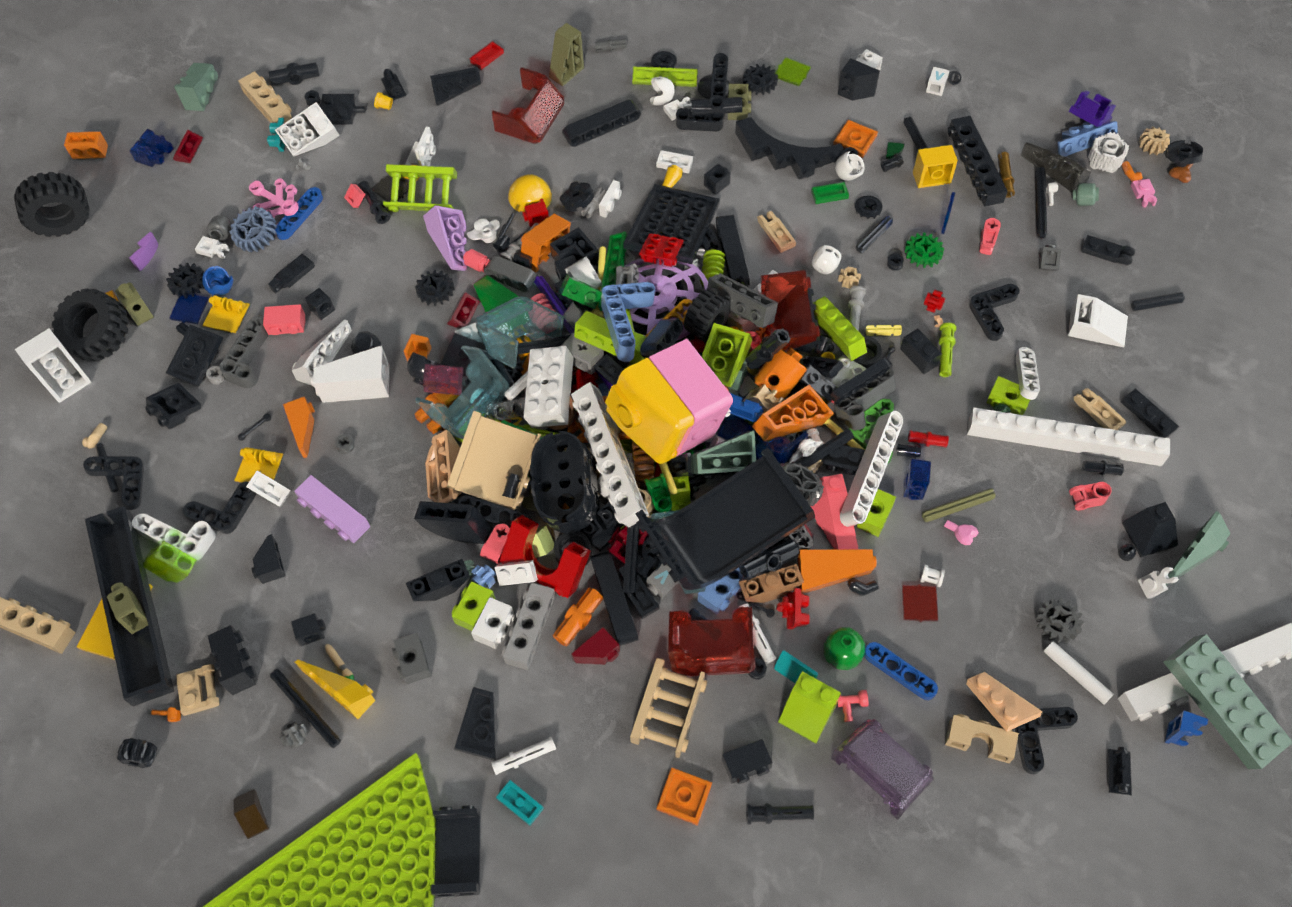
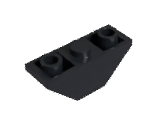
M460 559L408 581L406 585L413 601H436L455 593L470 578L463 559Z

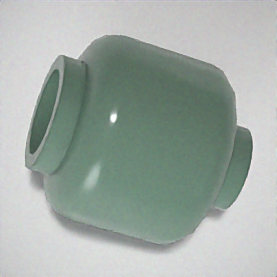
M1080 183L1077 186V190H1073V200H1076L1078 206H1093L1096 201H1099V187H1096L1095 183Z

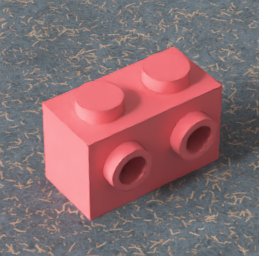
M301 304L265 307L263 326L268 335L303 333L306 314Z

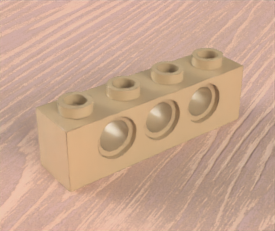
M254 71L238 80L243 93L270 123H278V118H284V123L292 119L290 106L287 103H283L281 96L275 94L272 86L267 85L262 76L259 77Z
M0 597V628L60 654L64 652L76 633L69 628L71 626L70 623L59 619L57 622L48 613L43 612L39 614L36 613L37 610L29 605L22 607L20 606L21 603L15 599L9 598L6 600Z

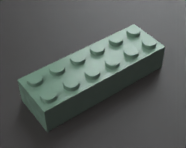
M1207 634L1191 638L1163 661L1247 769L1264 768L1292 744L1289 736Z

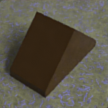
M255 789L234 798V816L247 839L269 830Z

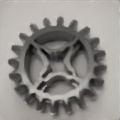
M795 462L781 463L780 465L809 505L814 506L822 497L824 488L822 481L818 479L819 476L815 475L813 470L810 471L807 467L801 466L800 463L798 465Z

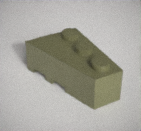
M565 23L555 32L549 78L561 86H564L584 69L581 31L568 23Z

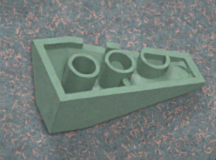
M1216 511L1202 526L1174 565V570L1169 572V578L1181 577L1212 557L1218 550L1222 552L1229 544L1227 538L1231 533L1219 512Z

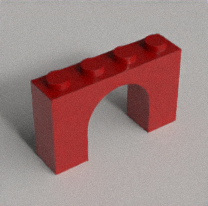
M523 515L513 520L499 562L506 564L533 560L538 578L536 582L542 586L554 589L559 596L569 598L577 591L591 551L572 542L564 548L558 568L550 569L544 567L537 561L532 549L539 524Z

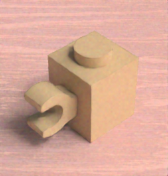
M766 385L751 390L745 398L756 403L758 402L764 410L762 414L783 400V398H775L774 395L777 393V390L774 389L770 392Z

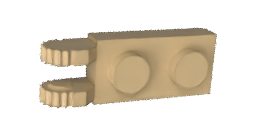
M772 211L767 212L769 222H767L763 215L757 216L758 223L780 253L796 246L794 238Z
M1085 388L1082 391L1083 396L1079 394L1074 396L1073 399L1080 408H1084L1103 428L1119 430L1126 424L1124 418L1090 389Z

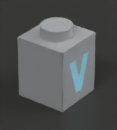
M661 564L660 568L647 578L648 590L652 595H658L661 599L678 583H675L668 572L671 571V568L667 565Z

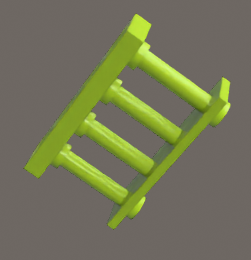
M386 164V172L392 177L391 202L383 201V205L388 211H429L434 206L454 209L452 205L448 204L450 181L457 179V171L454 167ZM401 177L409 178L408 202H398L399 179ZM418 177L426 179L424 203H414L416 179ZM435 178L443 180L441 204H431L433 180Z

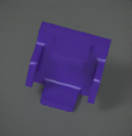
M1086 90L1080 93L1076 103L1071 105L1068 111L1099 127L1111 121V115L1116 105H1110L1112 101L1100 94H1096L1092 100L1088 97L1090 92Z

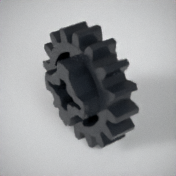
M756 64V67L750 66V70L746 69L745 73H743V84H748V89H750L751 93L756 92V95L759 93L764 95L765 92L770 94L771 90H775V86H777L778 74H775V69L771 70V66L766 68L765 64L762 67Z
M186 263L185 266L179 264L178 269L173 268L174 272L168 273L170 278H166L168 282L167 287L178 298L182 297V295L185 299L188 298V295L194 297L195 292L200 294L199 289L204 288L202 282L204 270H202L201 266L197 267L195 263L191 266L189 263Z
M434 270L431 274L427 271L426 276L421 275L422 280L416 281L417 297L420 298L422 303L426 301L428 306L431 303L436 306L437 302L443 305V300L449 301V296L454 295L453 279L449 277L448 273L444 275L442 270L439 273Z

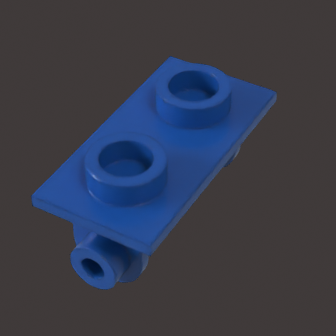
M730 393L733 398V403L729 408L730 414L752 422H756L760 418L764 410L758 402L747 399L742 402V397Z

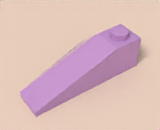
M434 206L423 215L427 231L450 268L465 271L467 270V265L464 264L463 256L466 252L464 245L467 243V239L464 237L466 222L462 210Z

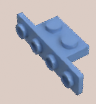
M1112 121L1099 127L1089 122H1084L1083 125L1078 127H1070L1069 130L1062 132V139L1064 140L1058 142V157L1063 158L1092 147L1095 138H1098V136L1107 135L1109 132L1117 134V122Z

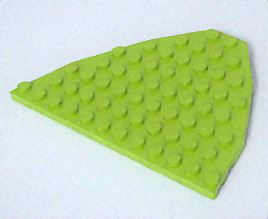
M415 753L203 907H433L434 896L431 895V885H435V817L433 816V808L418 754Z

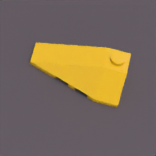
M298 659L294 662L307 676L357 719L376 701L371 695L373 690L366 684L361 686L354 680Z

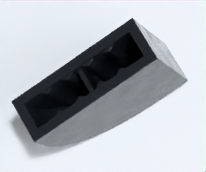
M420 501L414 517L417 523L428 531L441 537L464 543L485 544L491 530L489 523L473 505Z

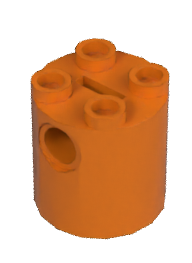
M792 348L787 353L782 350L778 351L772 361L764 363L754 377L756 379L754 383L759 387L766 385L770 391L776 389L777 393L774 397L785 400L807 371L799 363L803 356ZM778 377L780 379L779 383L775 386L770 385L771 379Z

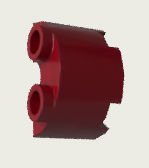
M626 525L622 529L618 527L608 541L611 546L607 548L610 553L623 563H625ZM640 528L638 548L643 545L648 534L647 531L642 533Z

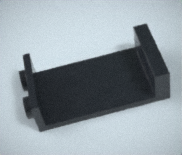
M472 805L461 806V809L455 810L452 807H440L439 811H433V816L436 819L435 885H431V895L434 898L480 895V812Z

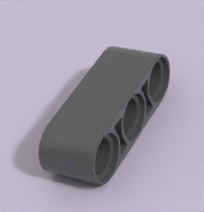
M493 256L484 269V273L492 279L524 292L530 289L537 276L531 269L499 256Z

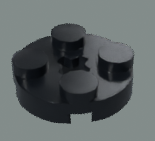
M1185 140L1174 141L1168 145L1166 151V158L1176 163L1178 167L1201 162L1203 156V147L1191 141V144L1185 143Z
M575 181L570 184L569 188L559 199L566 211L576 212L578 211L576 208L581 206L585 208L591 203L594 198L593 189L588 183H578Z

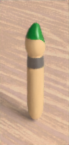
M326 644L325 650L342 673V676L354 680L353 673L347 668L335 649L330 644Z

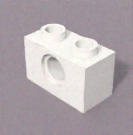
M489 598L471 632L473 639L494 649L497 648L498 644H502L506 636L505 630L507 626H511L515 618L512 606ZM499 621V624L497 626H490L492 622Z

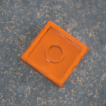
M847 120L834 140L833 145L841 143L844 149L854 148L857 150L858 156L863 158L876 139L878 131Z
M671 767L656 810L698 826L712 782Z

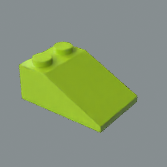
M713 324L702 358L726 387H732L747 357L752 343L751 335L720 324Z

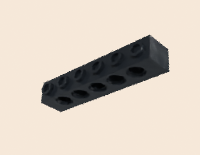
M971 116L951 119L948 135L952 138L954 148L957 149L960 160L965 165V170L971 178L972 186L977 190L979 200L982 201L984 207L1004 203L1008 191Z

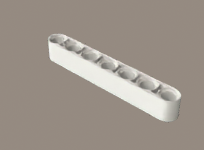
M897 411L880 416L876 422L840 513V521L846 527L861 524L867 518L903 425V417Z

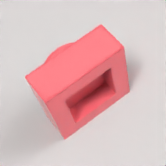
M351 184L344 198L353 208H359L365 193L357 184Z

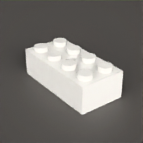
M50 328L15 349L27 367L59 403L92 383Z
M567 346L530 349L524 419L532 428L568 425L573 355Z

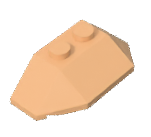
M445 430L432 437V445L425 462L428 498L439 503H449L462 493L447 488L460 447L450 431Z

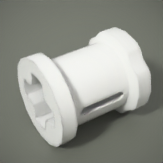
M924 565L920 582L926 581L941 587L945 570L939 571Z

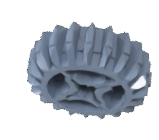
M256 206L254 208L248 207L247 211L242 209V214L237 213L238 217L233 219L234 224L230 225L232 230L229 231L235 245L243 251L251 253L253 251L258 252L260 248L264 250L265 245L270 246L269 241L274 240L273 235L277 234L275 229L278 228L272 214L264 208Z

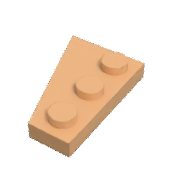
M986 672L967 680L966 685L1006 732L1032 721L1042 714L1040 709Z

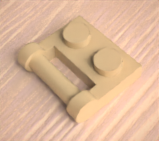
M207 664L201 668L176 675L180 710L183 716L220 705L219 698L216 697L213 676L215 667L213 664ZM205 676L208 697L206 701H203L200 678Z

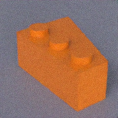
M554 213L522 236L521 253L532 257V271L537 273L539 271L538 266L542 261H548V255L551 252L550 243L568 234L571 222Z

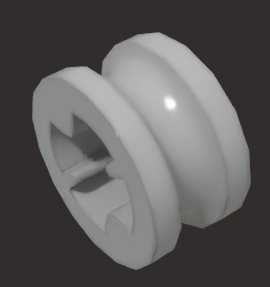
M212 366L206 372V376L212 384H220L225 380L219 366Z

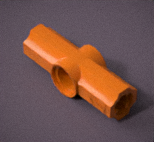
M589 587L578 603L573 604L568 609L564 621L554 632L553 638L561 645L567 647L580 629L583 630L592 618V613L602 602L603 596L597 590Z

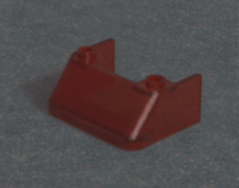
M521 67L522 88L527 90L534 88L538 90L526 109L514 108L508 115L493 110L492 118L496 132L535 144L543 140L565 103L564 96L545 74Z

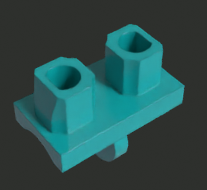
M278 118V123H270V132L276 135H268L267 137L269 146L278 147L279 152H284L285 144L275 130L284 124V118Z

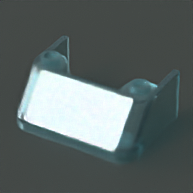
M520 296L476 318V328L489 355L515 368L519 342L515 339L522 335H526L533 340L544 335L548 338L562 336L564 316L527 297Z
M465 345L462 346V349L472 360L466 369L467 378L471 383L453 404L447 408L441 403L434 404L432 401L418 397L415 399L417 404L434 422L449 430L451 434L460 439H464L473 411L481 413L483 417H488L505 397L504 393L509 389L508 382L482 350Z

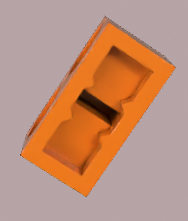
M69 132L64 143L72 159L105 158L108 144L101 132Z

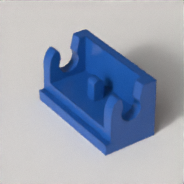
M1182 711L1168 723L1165 743L1187 746L1189 743L1182 741L1180 738L1184 735H1202L1203 732L1198 729L1206 726L1208 719Z

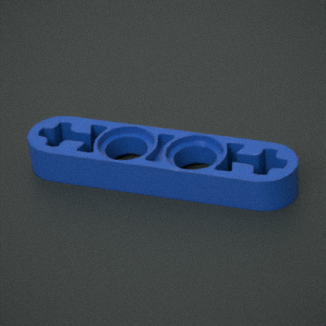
M312 187L308 189L297 201L299 205L298 211L291 216L285 215L276 225L278 227L275 229L276 235L280 240L289 239L322 202L323 195L319 188ZM304 205L308 206L305 210L300 209ZM298 217L296 221H290L291 218Z
M872 642L867 645L864 656L868 662L920 698L931 700L936 696L938 686L932 679L881 644ZM874 649L878 650L877 655H874V657L870 655ZM883 655H886L883 662L881 663V658L883 657ZM888 660L895 661L897 669H889L886 666V662ZM907 672L913 673L915 681H906L904 674ZM919 679H921L922 682L919 684L918 688L915 687ZM927 686H930L931 692L926 694L924 690Z

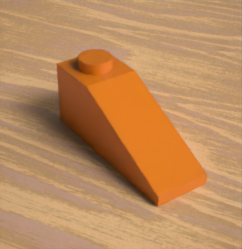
M304 396L285 403L283 406L298 449L303 458L308 457L315 421L312 413L315 410L312 402L308 403Z

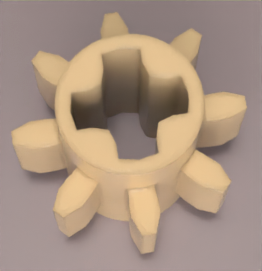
M848 266L845 270L841 269L838 281L842 282V287L850 289L854 285L858 286L861 274H857V268Z

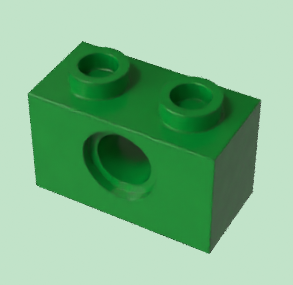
M566 275L559 290L563 296L593 309L596 308L602 295L599 289Z

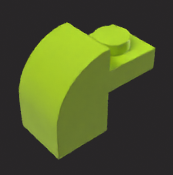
M688 476L673 477L678 491L674 495L669 491L672 501V514L691 503Z

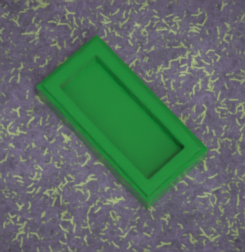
M845 182L812 187L811 189L815 204L849 199Z

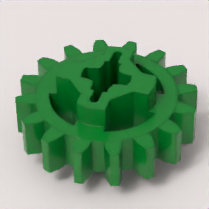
M923 232V235L920 236V234L916 233L915 237L911 236L910 240H907L904 253H907L906 259L911 258L910 263L916 262V267L920 264L923 265V268H926V265L933 267L934 263L938 264L939 260H942L944 252L943 242H938V237L932 238L933 234L926 236V233Z

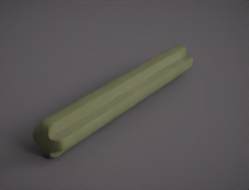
M992 488L925 510L921 515L924 522H929L993 500L996 494Z

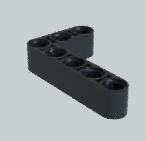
M718 53L713 58L710 98L713 95H720L726 98L728 57L724 53ZM680 108L676 111V126L681 130L717 132L723 128L724 113L720 117H713L711 114L692 115V108Z

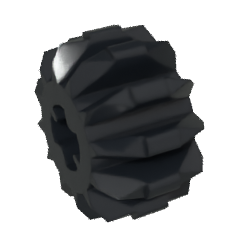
M124 739L117 752V759L122 764H127L128 766L151 767L157 755V747L146 740Z

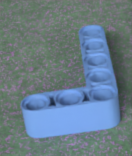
M650 282L608 285L602 289L601 307L616 355L623 362L633 360L635 353V338L625 309L643 308L653 305L655 286Z

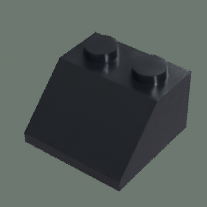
M850 58L841 70L838 95L851 101L874 97L880 70Z

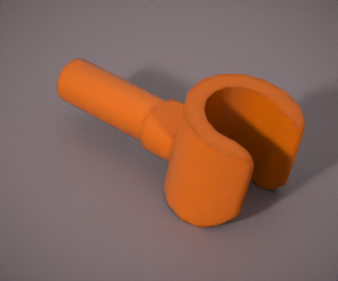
M170 707L168 710L151 711V715L167 716V721L169 722L181 720V711L176 710L174 707Z

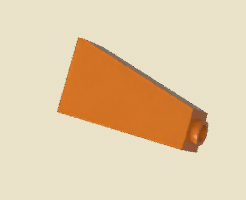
M873 549L800 550L797 561L804 583L799 588L801 593L805 594L848 581L851 578L870 574L877 565L876 556H873Z

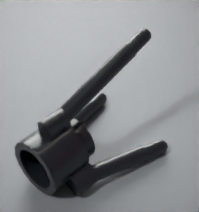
M514 212L509 217L507 223L503 225L498 237L492 244L499 252H504L511 244L509 242L510 238L505 233L515 216ZM524 232L522 235H520V236H519L517 239H515L513 242H516L517 240H519L526 232Z

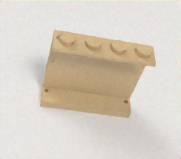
M473 411L447 488L515 510L516 506H521L524 497L520 495L522 489L528 486L530 477L527 474L531 465V454L534 446L540 440L541 434L534 435L485 418L481 416V413ZM509 473L519 475V480H521V482H518L514 499L502 496L507 481L506 476Z

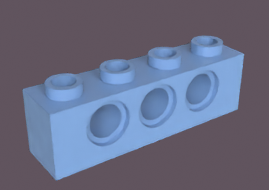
M739 568L722 579L703 587L698 593L697 601L716 615L721 610L725 611L730 604V598L733 595L736 597L737 593L741 591L739 582L745 580ZM729 574H737L738 578L733 579L729 577ZM719 588H723L726 590V592L718 593L716 590Z

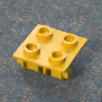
M217 295L211 296L209 303H212V307L202 326L236 333L250 304L240 300L235 301L231 298H221Z
M248 447L242 448L240 456H243L234 481L241 483L250 482L256 471L274 480L283 453Z

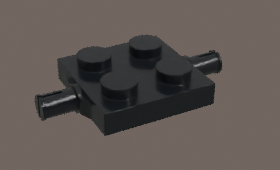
M322 94L319 107L332 125L353 124V118L356 113H366L365 106H355V94Z

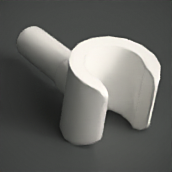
M1057 182L1049 183L1046 187V193L1049 196V206L1054 205L1053 193L1058 191Z

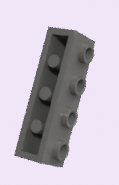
M721 273L709 278L707 290L710 289L730 302V312L739 315L742 319L751 321L758 327L763 328L774 323L778 302Z

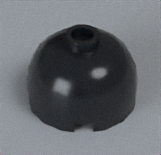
M412 352L407 363V370L414 378L413 382L422 386L424 383H436L440 380L445 370V367L414 352Z

